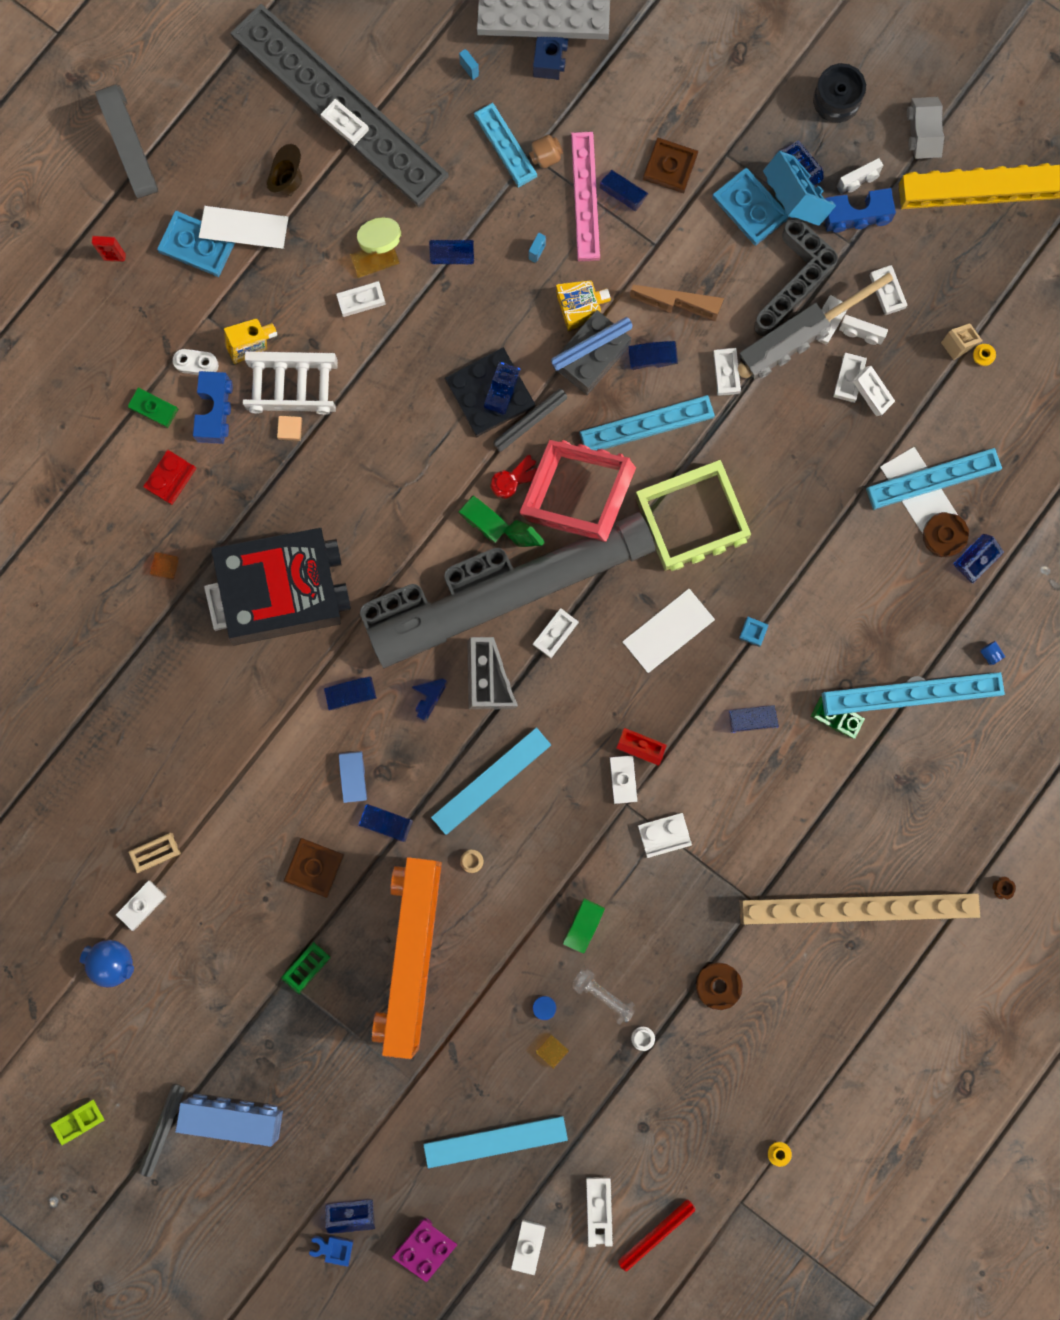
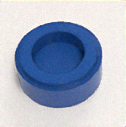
M548 996L537 998L533 1004L534 1015L540 1020L551 1019L556 1013L554 1000Z

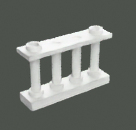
M245 352V361L248 367L253 369L252 400L243 399V405L249 412L262 413L263 410L316 411L317 414L321 415L336 412L334 402L328 401L329 371L337 369L338 364L335 353ZM265 367L275 369L274 400H261L262 370ZM287 368H296L298 370L297 400H283L284 371ZM309 368H318L320 370L319 401H306V378Z

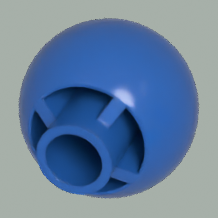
M104 940L93 947L88 945L80 956V963L85 964L86 975L94 984L100 987H115L129 979L134 971L130 951L118 941Z

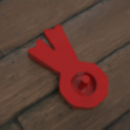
M530 454L512 472L503 470L493 475L490 487L495 496L504 499L509 498L517 491L518 484L533 481L538 468L527 471L536 464V461L531 459Z

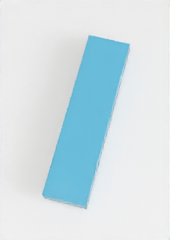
M494 103L475 112L474 117L518 188L537 177L536 171Z

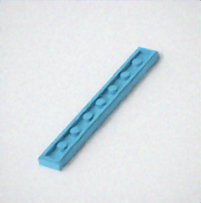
M999 672L823 692L821 694L825 716L996 697L1005 695L1002 674Z

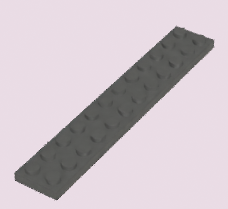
M260 4L231 32L233 39L320 118L321 113L336 99L368 126L369 131L355 146L340 133L338 134L418 207L449 177L447 171L264 5Z

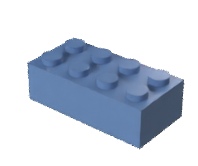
M193 1094V1097H188V1099L180 1103L176 1133L264 1146H272L279 1139L283 1110H277L276 1105L263 1104V1107H256L254 1102L240 1101V1104L230 1103L231 1099L218 1097L216 1100H208V1096L202 1094Z

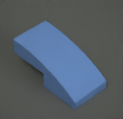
M362 751L339 753L344 803L366 801L367 792Z

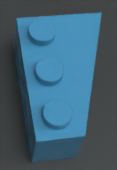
M778 151L763 170L767 177V183L774 189L776 198L783 204L784 212L790 218L796 217L820 226L836 207L833 201L829 202L821 195L823 190L820 186L815 188L808 180L811 175L795 156Z

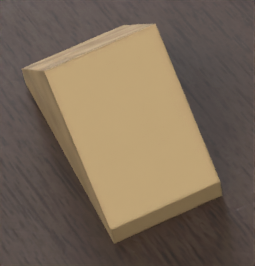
M969 323L949 331L941 343L952 359L955 360L980 344L982 339Z

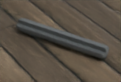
M562 389L554 392L494 440L493 443L496 449L501 452L563 403L567 399L566 393Z
M173 1084L139 1170V1173L145 1177L153 1175L185 1091V1087L182 1085Z

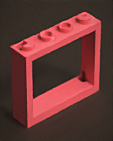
M549 440L520 514L531 523L606 542L636 467L630 461V458L624 457L621 453L613 455L603 449L591 450L582 444L574 446L565 440H562V442ZM561 457L619 470L598 524L540 509Z

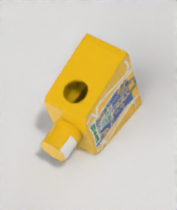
M590 280L556 285V295L568 331L584 325L596 310L601 313L600 304L611 301L608 289L595 292L593 282Z
M258 319L224 328L225 346L234 364L245 360V352L265 351L267 349V339L277 336L273 323L261 327Z

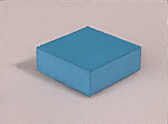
M464 49L459 53L460 64L471 79L474 80L479 76L478 63Z
M539 232L528 251L529 260L535 263L546 246V237Z
M747 617L739 639L760 647L769 625Z

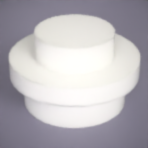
M638 1027L633 1031L631 1041L636 1049L646 1051L654 1045L655 1036L648 1027Z

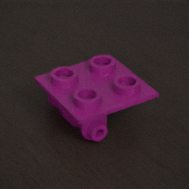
M426 1217L419 1221V1225L414 1231L410 1232L409 1237L406 1236L404 1243L399 1248H396V1252L392 1256L394 1260L425 1282L431 1278L457 1246V1243L433 1227V1223Z

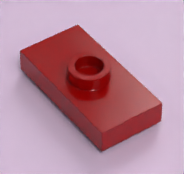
M92 236V245L104 261H125L126 253L115 237Z

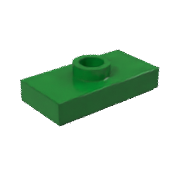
M139 387L127 406L129 409L166 428H169L179 410L176 406Z

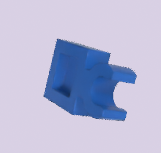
M319 1236L312 1238V1242L318 1243L320 1249H311L309 1255L318 1257L324 1254L326 1255L325 1262L349 1266L354 1240L330 1236L329 1242H325Z

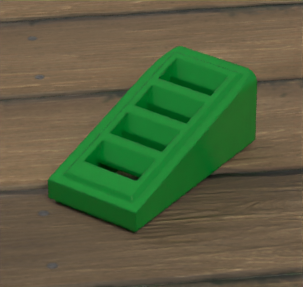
M515 520L505 530V534L518 547L542 546L545 543L532 526L519 520Z
M313 942L282 976V981L300 995L331 957ZM312 952L322 960L320 963L310 956ZM306 959L315 966L313 970L304 963ZM301 967L309 975L305 977L297 969ZM293 974L302 981L300 985L291 978Z

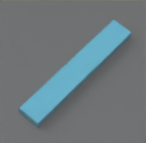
M707 395L580 431L579 435L582 445L589 447L591 450H604L714 418L715 415Z
M993 448L867 487L866 491L871 506L875 510L998 472L1002 469L996 450Z
M536 727L431 818L447 835L546 751L551 744Z
M558 1116L424 1143L427 1166L428 1168L568 1141L564 1117Z

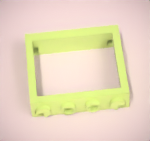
M721 460L639 490L635 494L636 501L650 530L656 551L665 571L669 569L671 571L679 570L684 567L683 564L690 561L693 564L698 563L711 553L714 556L719 555L732 545L735 548L740 547L742 544L747 543V539L751 536ZM718 475L740 532L670 558L648 501Z

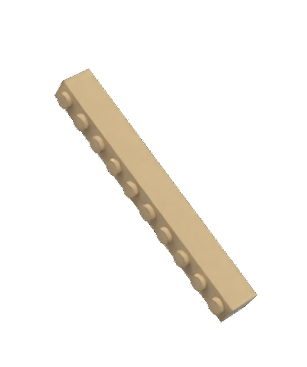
M979 894L740 900L741 924L980 918Z

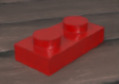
M624 728L616 749L659 766L667 745Z

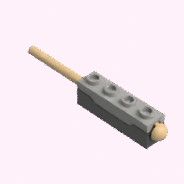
M888 272L825 314L817 303L805 309L741 351L740 359L742 362L738 365L739 375L742 378L752 376L754 380L758 377L762 379L772 372L771 369L776 365L782 366L790 361V356L796 352L801 354L810 347L809 344L814 340H823L829 335L830 321L891 282L893 280L892 275Z

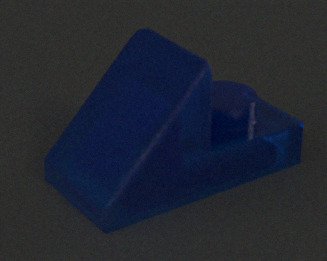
M442 678L412 687L414 691L427 697L425 701L421 700L415 710L418 713L416 717L419 720L427 722L448 684L447 680Z

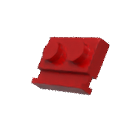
M167 450L143 487L173 505L197 468L170 450Z

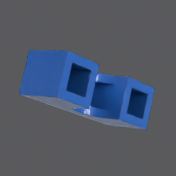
M891 188L869 191L865 199L866 208L862 210L854 209L849 204L847 195L825 198L829 202L833 201L836 205L824 220L826 232L833 231L838 233L845 231L847 228L854 227L855 229H863L868 225L874 224L884 226L892 222L896 214Z
M199 371L197 393L201 399L214 401V407L210 413L195 415L193 437L199 443L224 444L225 437H228L229 425L226 424V418L231 412L228 396L232 394L233 382L224 372Z

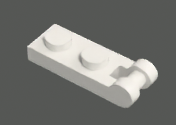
M586 1177L588 1247H596V1244H605V1247L612 1246L610 1177ZM595 1228H605V1234H595Z

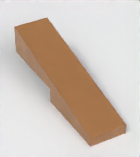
M633 285L630 293L631 298L671 313L673 307L677 306L712 321H716L724 298L640 285Z

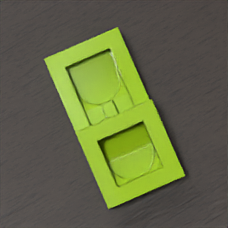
M93 1099L51 1124V1127L60 1144L64 1145L105 1120Z

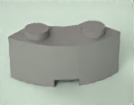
M938 97L912 98L911 106L907 108V120H910L911 130L908 145L909 150H913L915 159L942 157L944 144L942 128L943 106Z

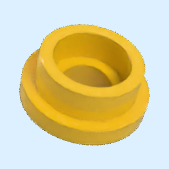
M980 344L973 351V359L980 366H988L996 358V351L989 344ZM982 351L987 352L988 357L982 356Z
M775 1142L770 1145L767 1155L773 1165L782 1167L790 1162L792 1152L787 1144ZM779 1150L784 1152V1156L781 1159L776 1158V1152Z

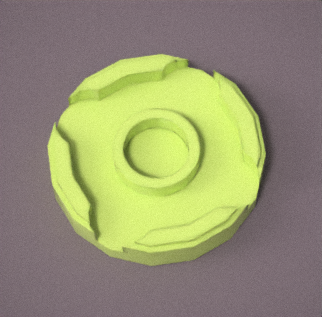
M384 217L366 222L357 232L360 248L371 254V251H377V254L390 251L398 245L401 236L398 223L393 219Z

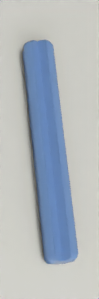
M625 317L551 359L555 370H559L632 329V322L628 317Z

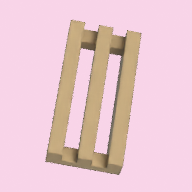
M173 833L164 835L128 852L137 873L181 854L174 840ZM169 840L170 844L136 858L135 854ZM171 848L173 850V852L164 855L156 860H153L147 864H144L142 866L139 865L140 862L147 860L153 856H156L162 852H165Z

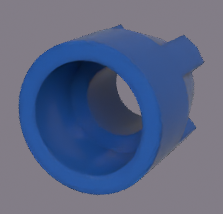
M996 641L991 642L980 650L989 665H994L1006 657Z

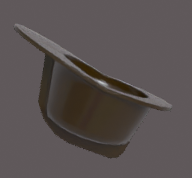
M284 145L276 153L266 182L270 192H281L291 197L294 191L301 185L302 173L299 170L301 153L296 145Z

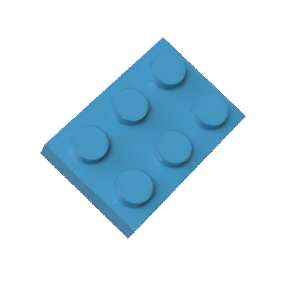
M747 167L712 196L713 200L755 246L789 219L783 207Z
M175 211L157 248L158 252L219 277L235 242L199 238L202 221Z

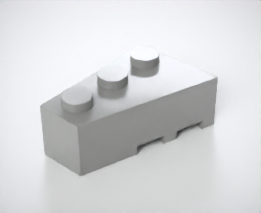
M471 637L467 641L469 709H515L518 705L516 699H514L494 637Z

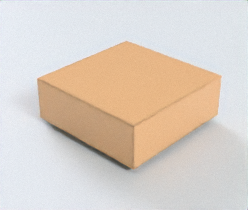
M279 416L278 440L301 441L302 417Z

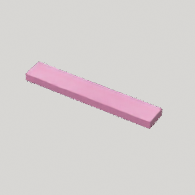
M593 132L571 133L578 261L600 260Z

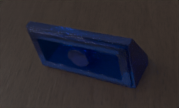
M611 170L600 182V189L635 212L648 195L646 191L614 170Z
M473 240L429 241L431 264H474L475 249Z
M983 534L953 565L971 583H974L1004 551L994 536Z
M775 705L729 710L731 733L779 727Z
M373 1200L325 1205L326 1230L328 1234L375 1229Z

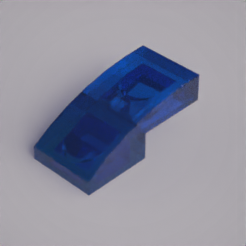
M675 341L628 346L630 368L633 370L650 366L659 368L678 364Z
M499 362L484 403V408L506 414L520 374V368Z
M371 676L324 688L329 711L377 699Z
M366 804L358 826L406 842L413 820Z

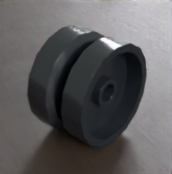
M838 63L829 66L823 71L813 97L815 110L823 119L829 122L841 123L850 120L856 115L865 96L867 85L864 75L858 68L850 64Z

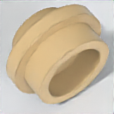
M467 850L460 859L461 867L469 873L478 872L484 862L483 856L476 850Z

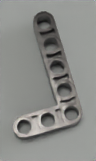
M114 84L95 91L137 199L158 192L156 182L125 106L128 104L121 86Z
M797 218L787 221L782 233V239L808 264L758 314L754 329L760 336H766L775 330L833 271L838 260L835 250L803 221ZM794 229L798 234L792 235L789 230ZM805 244H811L815 249H807ZM821 259H828L831 264H824ZM806 274H812L816 279L810 280L806 277ZM797 289L801 295H794L791 290ZM781 304L786 310L779 311L776 305ZM767 320L771 325L763 326L760 321Z

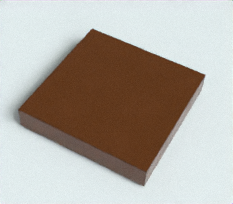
M657 137L643 175V180L684 193L699 151Z
M300 838L284 882L328 898L345 854Z

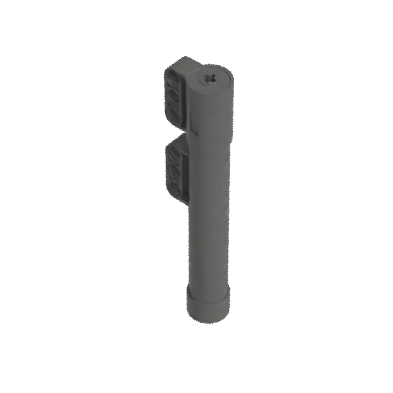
M636 512L615 521L606 542L584 537L514 568L503 549L493 548L453 565L445 571L444 577L451 595L430 603L427 602L420 586L410 584L367 602L361 607L360 615L375 654L383 669L445 643L448 638L626 561L630 560L632 562L655 552L656 548L643 516L640 512ZM497 559L503 560L500 564H493ZM476 568L482 569L479 573H472ZM455 577L461 578L458 582H451ZM413 595H419L416 600H409ZM392 604H398L395 609H389ZM371 613H377L374 618L368 619Z

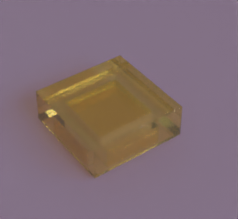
M552 1034L536 1051L553 1069L569 1052Z

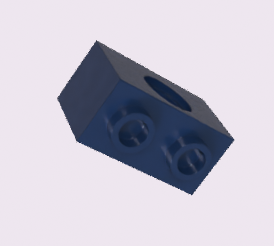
M537 37L533 77L559 80L560 72L565 71L566 58H562L563 51L567 52L568 38ZM552 51V52H555L556 54H554V55H548L547 53Z

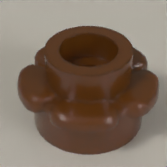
M1000 877L999 880L994 881L992 888L997 898L1008 900L1014 896L1016 885L1008 877Z

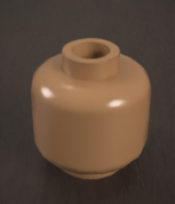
M545 135L532 142V151L529 152L534 165L539 164L544 169L559 162L561 154H563L557 137L553 138L551 135Z

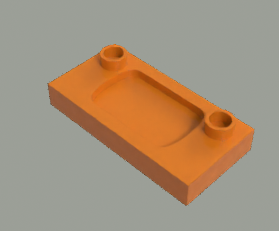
M407 857L406 867L394 866L391 895L402 896L391 989L388 1012L375 1013L372 1030V1042L384 1043L382 1056L412 1059L419 1050L442 862Z

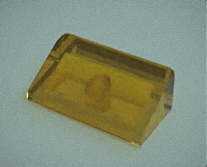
M395 248L377 254V251H371V254L363 250L350 254L358 278L400 264Z

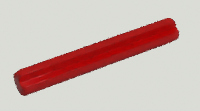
M686 1200L623 1255L618 1260L619 1266L625 1272L628 1271L692 1215L696 1208L691 1201Z

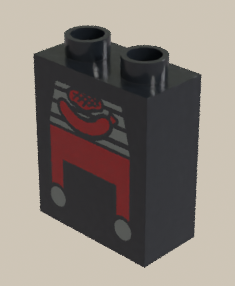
M321 527L211 549L228 636L233 646L341 625L339 612L351 609L346 583L333 585L330 568L342 566L337 539L324 541Z

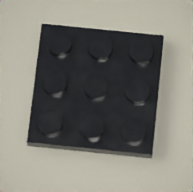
M504 347L445 377L447 385L476 437L535 407V402Z

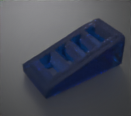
M798 140L783 149L782 152L790 155L798 151L800 152L795 158L798 161L803 158L805 159L800 163L804 168L809 166L806 169L811 175L808 180L814 186L823 180V168Z

